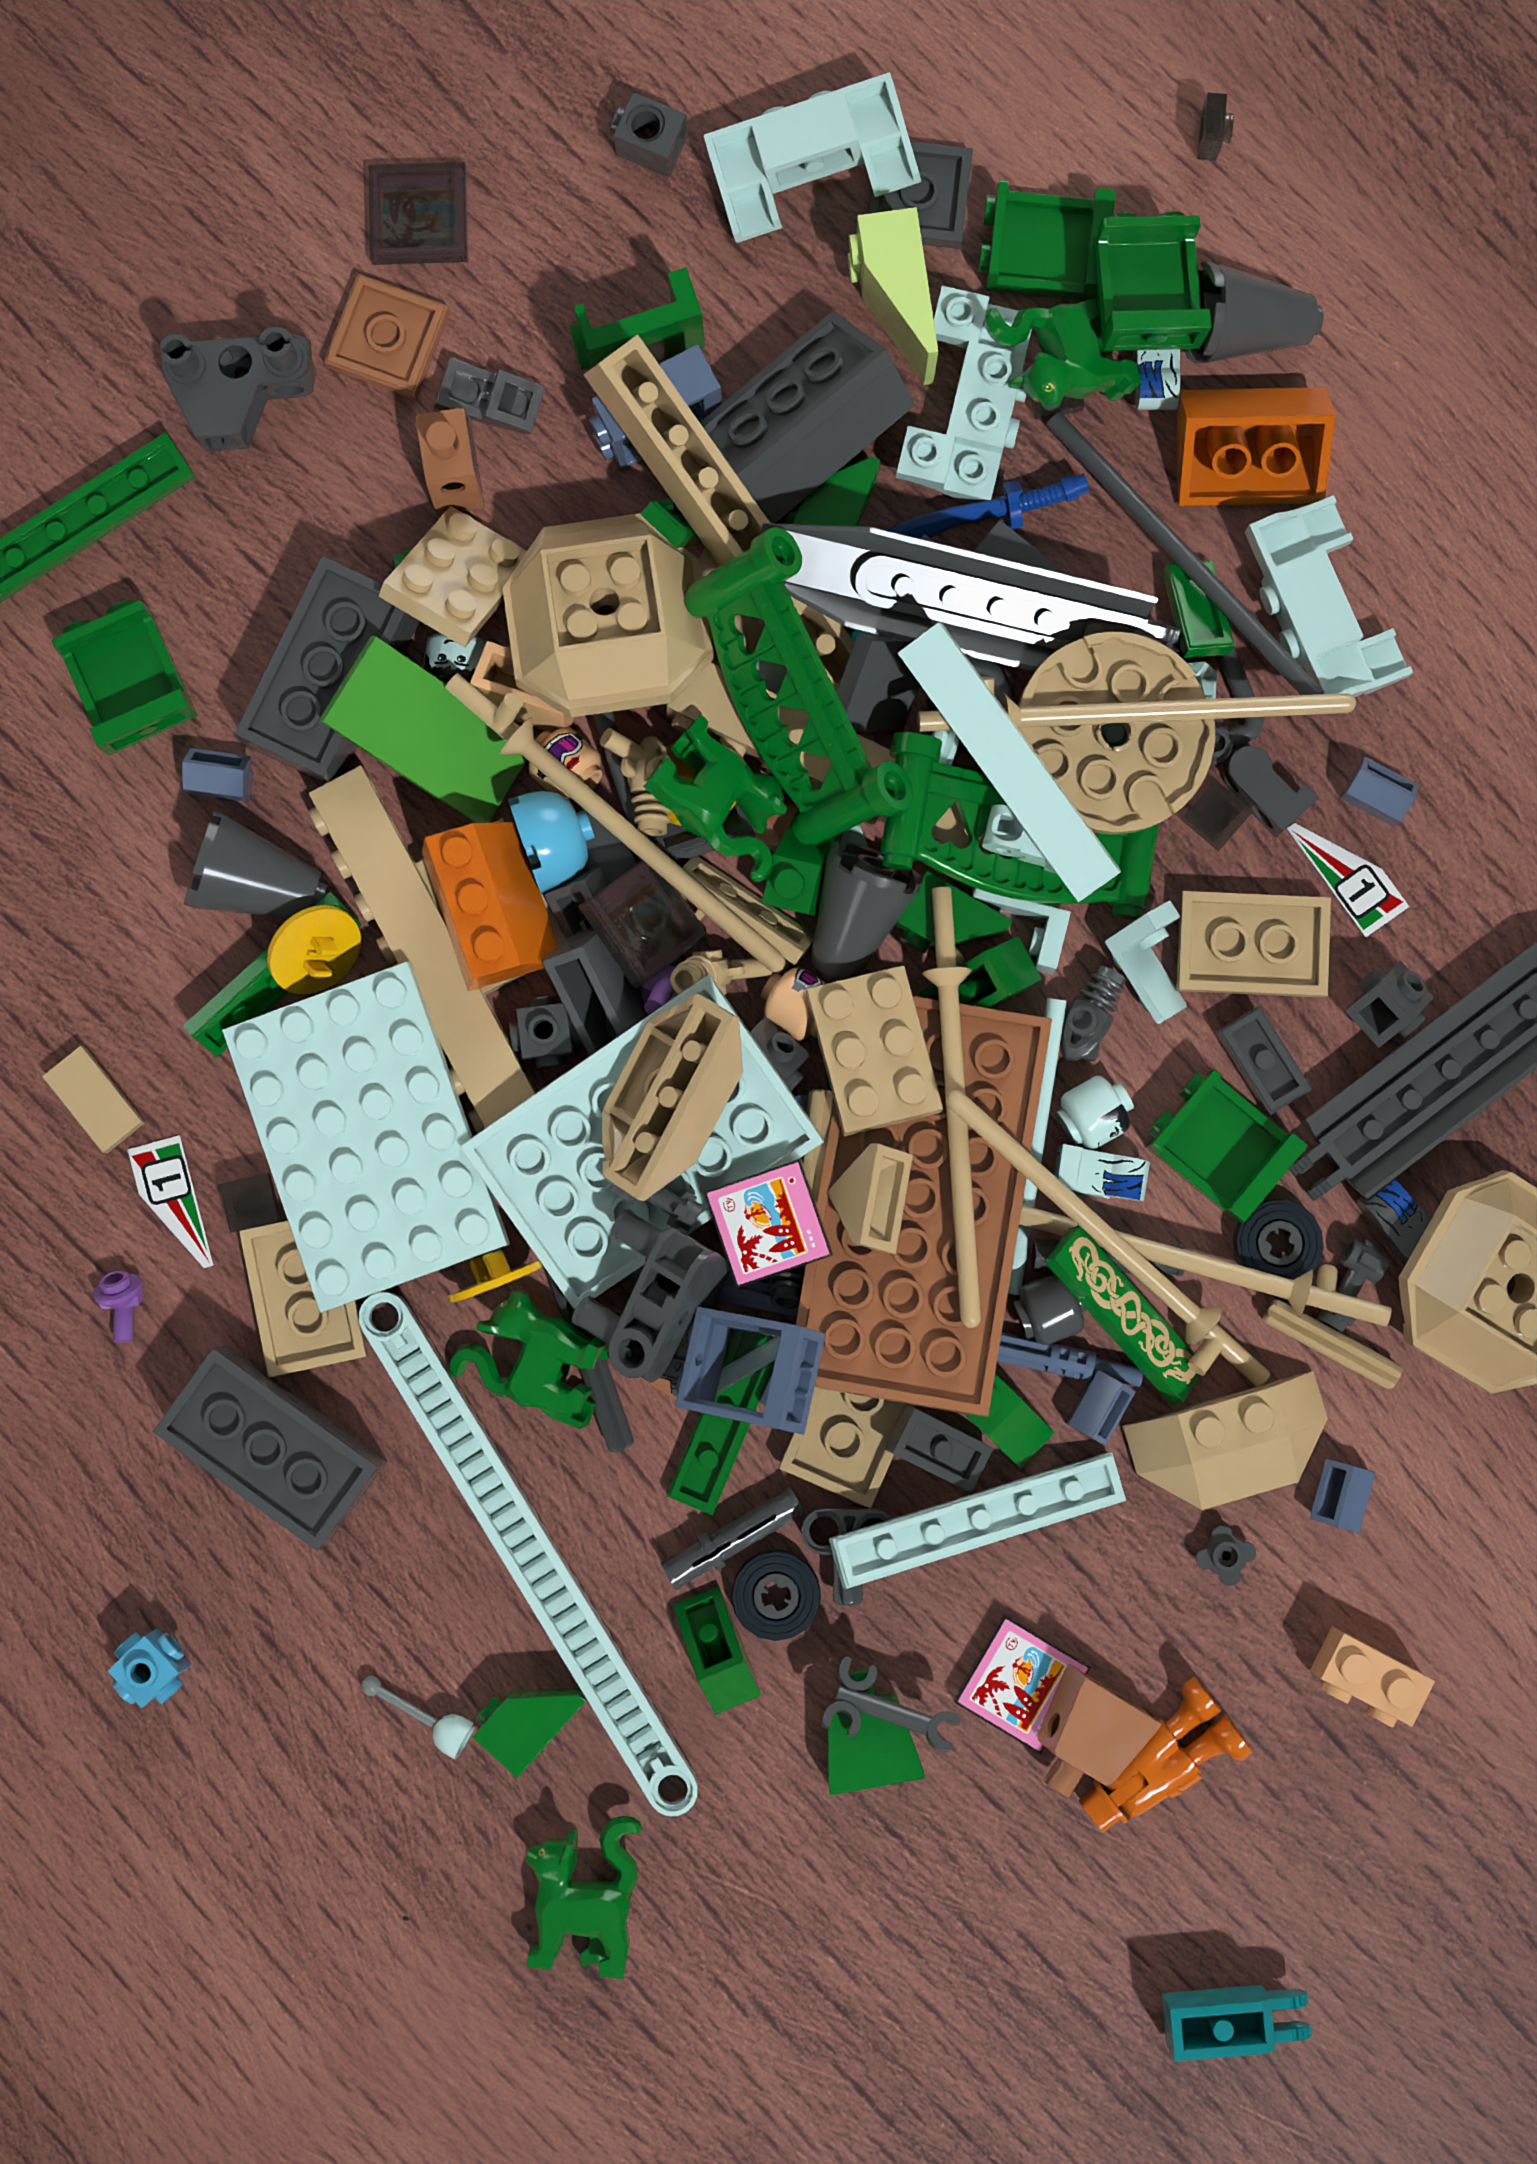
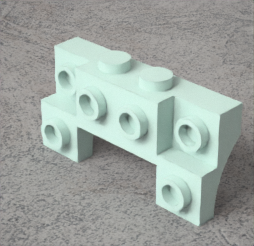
M890 72L832 92L821 91L813 94L808 100L787 107H773L766 110L761 116L704 134L709 157L736 243L782 228L773 197L774 193L864 163L875 197L921 182Z
M942 286L934 316L936 339L964 348L967 351L947 433L942 434L908 426L896 478L935 489L959 502L967 504L986 500L991 501L1003 448H1014L1020 419L1011 418L1015 400L1025 402L1027 394L1025 389L1009 388L1007 382L1024 373L1022 369L1032 328L1026 341L1016 346L999 344L990 337L986 330L984 322L986 312L991 308H996L1005 323L1011 327L1018 310L988 304L989 296Z
M1334 495L1298 509L1275 513L1249 524L1244 533L1264 576L1261 581L1263 587L1259 589L1263 606L1269 615L1275 614L1282 628V632L1279 633L1281 645L1324 690L1323 694L1349 693L1354 697L1361 694L1365 696L1405 679L1413 673L1411 666L1407 667L1394 639L1396 636L1394 628L1360 641L1364 637L1327 555L1349 545L1353 541L1352 534H1347L1335 507L1337 501Z

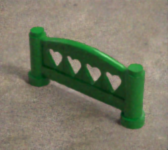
M773 527L754 538L750 549L692 583L684 594V604L692 616L708 619L721 670L742 723L762 759L800 811L793 821V831L796 838L803 844L817 845L878 815L890 817L907 809L913 800V788L906 772L894 762H883L872 768L783 582L800 571L802 567L800 548L795 539L786 530ZM736 614L760 618L765 622L754 653L747 650L744 645V634L739 632L735 626ZM758 660L785 665L787 668V673L776 699L767 693L766 680L757 672ZM780 706L806 711L809 714L808 722L798 744L793 743L788 737V726L779 718L778 710ZM801 752L830 758L831 766L820 790L812 786L809 779L810 773L803 767L800 761Z
M897 732L893 734L889 755L895 759V763L908 775L913 788V800L907 809L885 818L880 855L883 856V866L897 870H912L913 861L918 860L971 887L995 895L1028 902L1046 904L1109 902V905L1112 907L1111 915L1120 919L1137 920L1141 917L1142 911H1146L1159 824L1134 833H1094L1121 872L1078 902L1058 874L1045 871L1042 866L1018 860L1017 857L1007 859L1000 854L994 852L985 854L980 850L978 840L986 830L991 807L993 805H1007L984 773L939 763L942 741L936 737L913 732ZM954 803L957 806L969 837L968 844L964 848L956 847L951 840L945 844H940L932 836L933 826Z

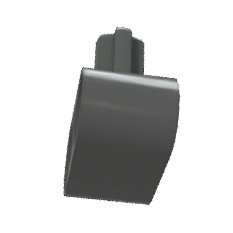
M857 1505L815 1506L806 1513L802 1521L801 1532L803 1541L810 1550L833 1557L829 1542H818L810 1535V1525L818 1517L826 1516L835 1520L838 1525L836 1536L860 1529L863 1522L869 1518H881L883 1521L893 1518L885 1509L876 1506L868 1508ZM833 1557L834 1603L843 1606L861 1604L863 1600V1584L848 1589L842 1588Z

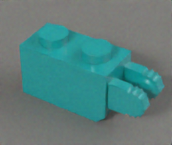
M1263 1985L1162 1993L1166 2045L1175 2062L1268 2054L1276 2050L1275 2043L1309 2039L1312 2036L1311 2024L1304 2021L1273 2023V2010L1306 2007L1308 2004V1993L1301 1989L1266 1991Z

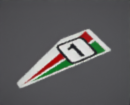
M1296 823L1287 828L1365 937L1409 907L1383 869Z
M180 1135L127 1149L139 1195L203 1268L214 1266Z

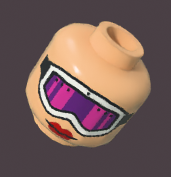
M560 728L553 733L547 730L535 739L593 790L602 777V771L599 769L601 755L573 729ZM529 763V774L547 791L557 792L569 800L572 799L532 763Z
M800 967L788 970L783 976L774 973L767 981L760 996L766 1001L763 1012L764 1017L766 1016L797 1041L805 1040L810 1036L818 1038L806 990L807 988L826 983Z

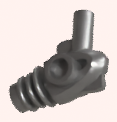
M1100 965L1097 973L1091 975V978L1097 983H1087V987L1092 992L1080 990V995L1087 1001L1074 998L1069 1008L1065 1009L1060 1052L1067 1061H1077L1081 1058L1088 1061H1096L1101 1041L1109 1031L1114 1017L1106 1010L1116 1012L1117 1007L1110 1001H1119V997L1114 992H1124L1123 985L1127 979L1120 973Z

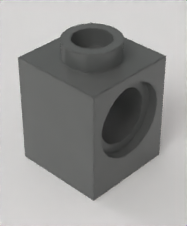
M632 93L627 107L620 106L617 109L611 124L610 135L614 136L616 155L670 177L688 136L687 114ZM645 127H651L658 131V134L651 139H641L635 135L640 129Z

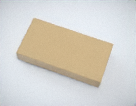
M79 1046L42 1076L103 1153H109L146 1123L84 1046Z

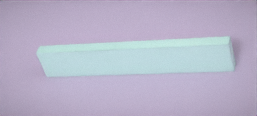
M940 621L898 652V655L1075 899L1080 902L1121 872L1120 868Z
M1106 1452L829 1538V1543L842 1588L848 1589L1124 1502L1126 1498L1113 1453Z

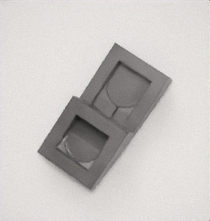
M450 357L444 371L434 408L440 410L465 408L471 420L507 430L531 434L545 386L502 370L495 374Z

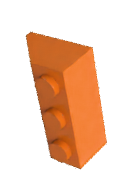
M1327 388L1180 390L1176 425L1178 505L1313 504L1325 499L1336 417Z
M516 822L472 823L425 837L422 855L468 991L544 969L542 960L558 946Z

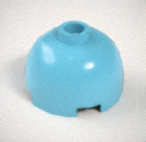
M544 790L508 799L540 893L552 890L573 880L584 869L587 862L588 847L586 841L595 838L586 810L576 813L568 798L557 792Z

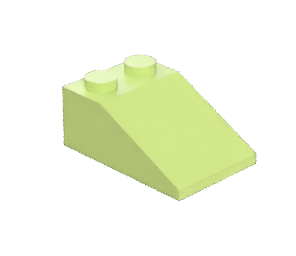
M917 207L858 215L856 234L849 235L850 253H848V267L851 283L860 282L863 301L922 384H933L938 358V345Z

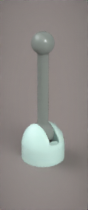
M368 1676L361 1683V1689L365 1695H377L433 1728L432 1737L435 1746L454 1760L460 1755L474 1731L476 1724L460 1715L450 1714L439 1720L382 1687L380 1680L375 1676Z

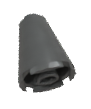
M1203 261L1200 263L1204 268L1203 270H1198L1201 309H1210L1212 328L1200 349H1184L1186 357L1193 363H1208L1307 345L1312 341L1314 335L1320 333L1324 314L1322 306L1318 305L1314 295L1216 262Z
M214 811L192 872L194 879L191 888L187 889L184 905L193 909L290 918L294 914L317 904L324 897L328 885L318 882L321 875L320 871L228 816Z
M832 842L826 855L810 960L811 964L818 969L816 975L820 979L832 983L860 975L918 894L923 879L915 870H910L908 876L896 869L883 866V856L880 855L879 851L853 843H847L845 850L840 851L838 842Z

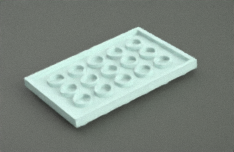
M411 962L401 963L222 1030L320 1312L331 1310L511 1245L492 1192L460 1148L462 1144L473 1136Z
M710 974L700 979L460 1146L463 1153L574 1310L585 1297L590 1295L596 1298L646 1263L645 1256L610 1236L615 1220L624 1210L630 1209L635 1215L661 1231L671 1227L666 1224L670 1215L650 1202L636 1199L635 1203L631 1204L607 1189L611 1181L602 1176V1163L605 1162L602 1144V1110L650 1019L676 1005L686 1002L687 998L696 993L739 1017ZM740 1017L743 1073L697 1162L664 1186V1188L680 1198L688 1191L697 1197L695 1201L704 1206L688 1232L681 1227L678 1228L687 1235L714 1217L707 1193L791 1165L824 1142L822 1135Z

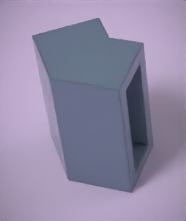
M190 748L182 761L184 791L191 795L249 803L254 775L251 771V756Z
M1364 757L1359 767L1352 774L1340 798L1395 827L1402 821L1416 799L1419 785Z
M1097 1370L1091 1381H1088L1065 1423L1106 1446L1136 1391Z
M1326 1458L1310 1519L1360 1533L1375 1472Z

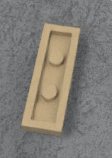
M693 857L682 866L688 874L785 958L784 968L780 972L774 973L782 975L791 964L796 965L813 944V933L773 906L762 904L761 898L700 857ZM677 890L671 902L677 907L686 897ZM698 909L694 913L693 919L699 921L705 914Z

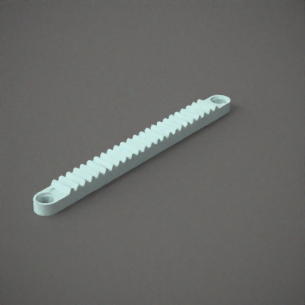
M379 1292L369 1296L359 1310V1324L364 1335L642 1791L657 1812L666 1816H679L686 1813L694 1805L698 1795V1780L695 1772L677 1745L672 1732L666 1727L661 1714L655 1709L650 1696L644 1691L640 1680L633 1673L631 1665L622 1655L621 1649L613 1640L609 1629L602 1622L598 1611L592 1606L587 1593L581 1588L579 1580L570 1570L569 1564L561 1555L557 1544L550 1537L546 1526L539 1519L535 1508L528 1501L527 1495L520 1488L516 1477L509 1470L505 1459L498 1452L494 1441L487 1434L483 1423L478 1419L475 1410L468 1403L464 1392L457 1385L454 1376L451 1375V1372L446 1367L444 1359L435 1349L433 1341L428 1337L412 1309L401 1296L391 1292ZM383 1302L392 1304L399 1314L397 1325L390 1331L377 1329L371 1319L373 1309ZM677 1775L686 1782L688 1792L681 1801L668 1802L660 1795L658 1790L659 1783L664 1777Z

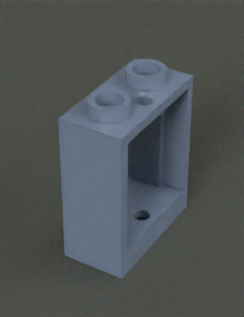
M698 344L659 364L699 422L722 404L721 387ZM599 396L592 398L595 416L590 418L589 421L594 431V434H592L605 461L614 458L620 471L643 460Z
M697 1306L694 1322L691 1324L688 1332L689 1346L684 1368L677 1381L678 1395L675 1407L804 1435L826 1334L802 1326ZM731 1329L780 1338L764 1413L715 1402Z

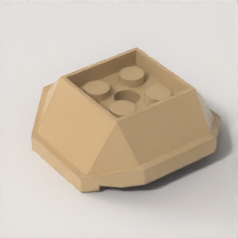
M641 513L543 527L502 588L517 687L532 696H537L551 707L571 718L671 703L688 686L700 670L702 671L714 659L708 619L692 616L684 604V594L688 591L689 586L702 578L699 559L684 547L675 548ZM605 605L617 608L610 615L595 613L599 607Z
M1501 1170L1488 1175L1486 1178L1469 1182L1447 1191L1398 1277L1400 1300L1405 1320L1403 1324L1404 1342L1482 1391L1491 1394L1537 1384V1188L1513 1172ZM1514 1276L1515 1288L1508 1296L1507 1284Z

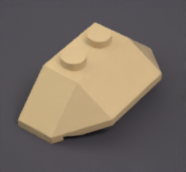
M696 993L687 998L686 1002L664 1011L647 1022L602 1110V1144L605 1155V1162L602 1163L603 1177L636 1199L645 1201L697 1162L743 1073L739 1017Z
M1311 1370L1269 1382L1259 1387H1252L1122 1425L1136 1474L1197 1508L1204 1510L1299 1482L1328 1417L1314 1371Z

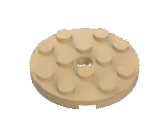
M1103 632L1084 636L1082 639L1074 641L1050 655L1027 682L1017 706L1206 699L1194 677L1196 673L1190 665L1167 646L1134 633ZM1214 719L1122 723L1126 728L1127 739L1124 745L1119 747H1109V744L1104 741L1101 734L1102 730H1100L1103 724L1019 728L1094 833L1126 834L1141 831L1159 824L1179 811L1194 796L1204 781L1211 765L1215 746Z

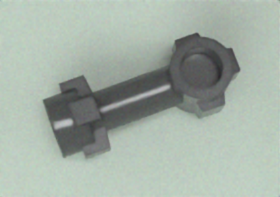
M612 1182L607 1188L631 1204H634L636 1201L635 1197ZM664 1187L646 1200L670 1215L666 1224L671 1227H681L687 1232L704 1207L695 1201L697 1197L686 1191L680 1198Z
M1356 1238L1351 1239L1339 1258V1263L1348 1268V1271L1336 1292L1356 1298L1366 1279L1372 1283H1377L1383 1277L1389 1266L1390 1258L1382 1254V1248L1368 1240L1363 1239L1361 1242ZM1318 1308L1320 1311L1316 1317V1320L1340 1333H1343L1346 1326H1352L1356 1319Z

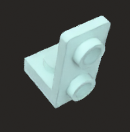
M974 888L971 897L996 911L1044 922L1043 928H1034L1028 954L1029 956L1036 957L1034 965L1037 971L1052 975L1058 966L1071 911L1060 909L1061 904L1016 900Z
M1170 900L1144 914L1104 941L1112 953L1114 963L1125 973L1139 995L1141 1005L1151 1014L1157 1024L1164 1022L1187 1007L1179 991H1176V986L1151 949V947L1169 936L1165 927L1180 918L1179 913Z

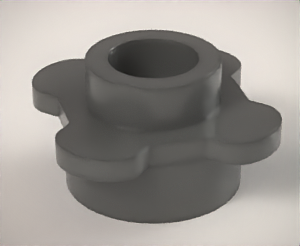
M1220 1525L1212 1530V1537L1207 1541L1204 1549L1197 1552L1196 1562L1201 1569H1210L1219 1575L1220 1581L1224 1585L1233 1586L1240 1581V1572L1245 1564L1255 1559L1256 1549L1252 1543L1248 1541L1241 1542L1234 1537L1229 1527ZM1229 1551L1230 1558L1223 1560L1221 1557L1222 1552Z

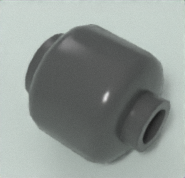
M1055 1274L1023 1285L1019 1290V1300L1013 1302L1017 1319L1026 1339L1034 1337L1041 1345H1048L1081 1332L1084 1328L1082 1313L1088 1312Z

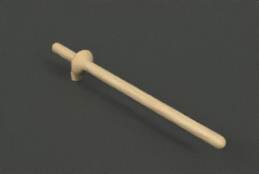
M459 673L450 679L445 689L506 741L499 755L521 754L768 970L780 972L784 968L785 958L534 740L532 717L521 726L514 722L523 706V701L519 695L507 693L499 707H497Z
M981 677L994 694V678ZM1003 692L1000 704L1019 729L1020 727L1341 714L1353 711L1356 706V700L1349 693L1018 707ZM939 710L918 711L917 726L919 732L953 730Z
M936 887L931 891L937 968L924 971L922 975L938 987L945 1097H947L953 1090L962 1091L966 1095L958 986L972 972V969L960 967L964 963V956L955 948L951 888ZM946 1103L960 1318L965 1327L974 1328L981 1321L968 1124L952 1111Z
M953 1090L947 1095L946 1103L952 1111L1186 1322V1343L1188 1345L1195 1344L1204 1339L1188 1362L1191 1370L1204 1376L1220 1353L1256 1387L1263 1385L1268 1380L1270 1372L1217 1324L1222 1314L1220 1306L1199 1308L962 1091Z
M1022 1204L1020 1225L1064 1236L1069 1228L1078 1226L1069 1217ZM1116 1231L1146 1260L1288 1299L1298 1318L1303 1314L1306 1305L1384 1327L1388 1325L1391 1317V1307L1336 1292L1338 1270L1333 1265L1324 1264L1318 1268L1316 1286H1313V1270L1291 1280Z

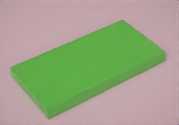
M371 636L319 721L472 823H489L527 759L521 754L499 755L506 741L445 689V683L378 637Z

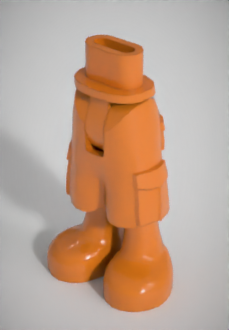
M1195 1676L1183 1684V1701L1173 1716L1166 1722L1154 1717L1162 1725L1115 1782L1105 1786L1093 1779L1092 1782L1095 1787L1079 1799L1081 1806L1103 1833L1119 1820L1126 1824L1131 1818L1143 1814L1167 1797L1173 1798L1183 1794L1185 1790L1202 1779V1771L1199 1765L1208 1759L1226 1754L1235 1760L1242 1761L1253 1753L1252 1748L1226 1714L1218 1718L1199 1738L1187 1747L1182 1748L1179 1746L1178 1740L1199 1724L1209 1721L1222 1711L1214 1698Z

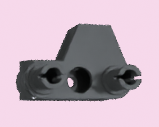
M269 327L260 336L201 341H189L185 336L174 333L166 336L160 343V349L163 350L160 355L163 359L162 370L164 377L194 436L205 452L249 449L267 400L303 397L314 392L316 369L312 361L311 341L303 336L289 335L281 327ZM242 371H247V372H248V373H247L246 375H244L243 377L238 378V374H239L240 372H242Z
M627 1209L615 1220L610 1236L645 1256L646 1263L622 1316L597 1302L589 1295L576 1307L572 1316V1323L606 1343L607 1355L614 1369L621 1375L628 1378L641 1377L647 1382L653 1383L661 1377L670 1365L685 1332L694 1322L697 1306L711 1309L716 1304L732 1270V1266L720 1254L695 1241L680 1229L670 1227L661 1231L635 1215L630 1209ZM651 1284L648 1293L645 1294L644 1291Z

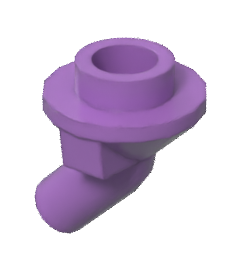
M660 966L643 979L641 993L642 999L645 1002L644 1008L648 1014L653 1013L679 995L672 988L670 982L671 974L676 967Z
M114 1271L101 1278L99 1285L93 1291V1297L101 1309H114L113 1342L132 1343L134 1306H139L144 1299L142 1281L136 1274H128L126 1271Z

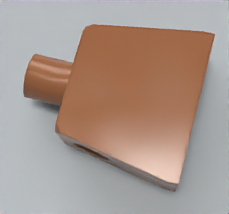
M1068 1664L1038 1732V1741L1058 1757L1043 1781L1068 1798L1084 1773L1105 1786H1109L1115 1782L1162 1724L1141 1707L1071 1664Z

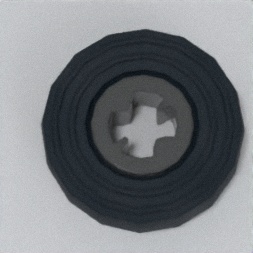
M1286 1199L1262 1201L1246 1222L1237 1223L1233 1236L1234 1256L1239 1265L1291 1280L1300 1277L1310 1270L1314 1271L1319 1265L1324 1249L1322 1230L1314 1215L1301 1204ZM1278 1229L1286 1233L1284 1241L1290 1245V1249L1286 1255L1284 1252H1278L1277 1258L1270 1254L1272 1245L1266 1241V1238L1270 1232L1272 1235H1278Z
M774 1549L759 1552L744 1562L735 1576L731 1597L734 1613L745 1629L758 1638L779 1641L794 1638L810 1626L818 1614L821 1592L818 1577L807 1561L793 1552ZM776 1581L779 1588L788 1587L791 1597H784V1601L787 1604L782 1608H776L773 1602L765 1603L762 1599V1593H768V1588L765 1586L770 1582Z

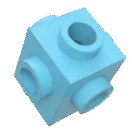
M157 1628L143 1637L135 1632L113 1653L119 1660L107 1672L115 1679L112 1685L119 1696L129 1704L136 1702L143 1708L155 1699L161 1705L165 1703L183 1686L184 1683L179 1676L192 1664L184 1656L185 1651L179 1642L170 1634L162 1633ZM138 1663H144L150 1668V1678L137 1665Z

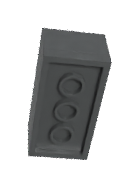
M832 311L710 413L700 424L768 521L775 524L912 409L915 404L887 349Z
M322 556L234 734L251 749L324 784L346 773L358 747L319 721L320 717L371 636L378 637L404 655L420 621L380 598L379 593L383 584Z
M229 1346L213 1348L152 1431L316 1551L332 1540L388 1462L272 1377L268 1378V1374Z

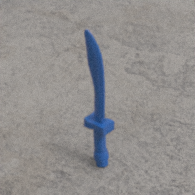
M1084 473L1074 477L1070 475L1059 479L1060 482L1026 492H1022L1023 489L1018 479L1003 482L1004 496L991 499V501L986 500L914 517L896 524L886 531L919 539L925 534L931 539L950 528L1000 516H1005L1003 520L1009 528L1023 527L1021 513L1050 506L1051 504L1054 505L1057 502L1067 501L1068 503L1079 499L1080 495L1090 492Z

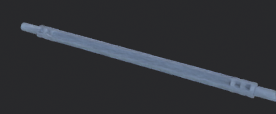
M644 1265L626 1276L624 1280L637 1282ZM731 1272L718 1298L720 1301L797 1317L799 1306L793 1309L775 1307L770 1302L771 1295L768 1292L769 1281L755 1279L738 1285L734 1273ZM1005 1332L1001 1334L997 1359L999 1362L1089 1382L1097 1370L1123 1384L1135 1387L1141 1386L1143 1372L1137 1366L1096 1358V1352L1055 1343L1041 1345L1032 1338L1026 1339V1337Z

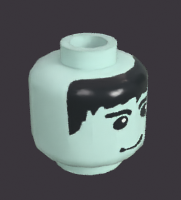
M439 632L432 634L426 641L423 669L446 685L457 673L470 683L486 642L479 638L477 633L464 648Z
M1095 1076L1066 1092L1061 1098L1062 1109L1057 1111L1056 1114L1065 1133L1075 1146L1082 1143L1086 1148L1093 1150L1120 1136L1129 1129L1130 1120L1127 1112L1133 1109L1134 1105L1120 1082L1112 1086L1105 1078Z

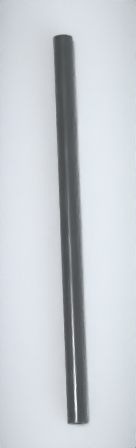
M1062 412L1056 413L1048 421L1047 427L1300 695L1323 694L1324 690Z

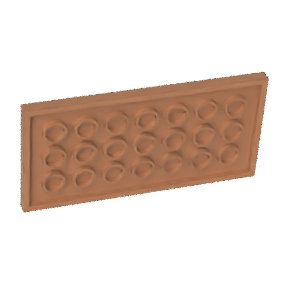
M913 996L943 1110L938 1114L843 1136L834 1102L815 1210L829 1254L806 1262L796 1325L826 1334L814 1388L988 1417L1027 1178L968 1125L981 1321L978 1326L967 1328L962 1324L960 1318L939 1000ZM959 1004L966 1096L1031 1154L1052 1019ZM871 1143H878L913 1155L896 1254H887L853 1244L827 1193Z

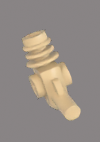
M608 728L601 736L600 745L623 758L621 772L627 777L630 792L637 795L631 799V803L636 806L634 813L638 815L634 818L637 829L645 836L665 835L667 833V824L670 823V818L667 816L670 810L662 805L643 786L647 782L646 779L665 757L674 763L675 754L671 748L664 746L663 742L655 736L645 737L640 744H637L612 728Z
M722 949L693 952L692 957H688L676 966L671 974L670 982L675 992L680 994L710 974L721 992L725 995L727 994L726 984H729L732 980L772 976L773 972L768 970L756 958L729 960L723 957Z

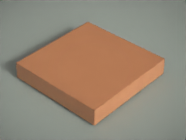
M357 274L326 354L324 364L326 368L416 400L450 314L449 307Z

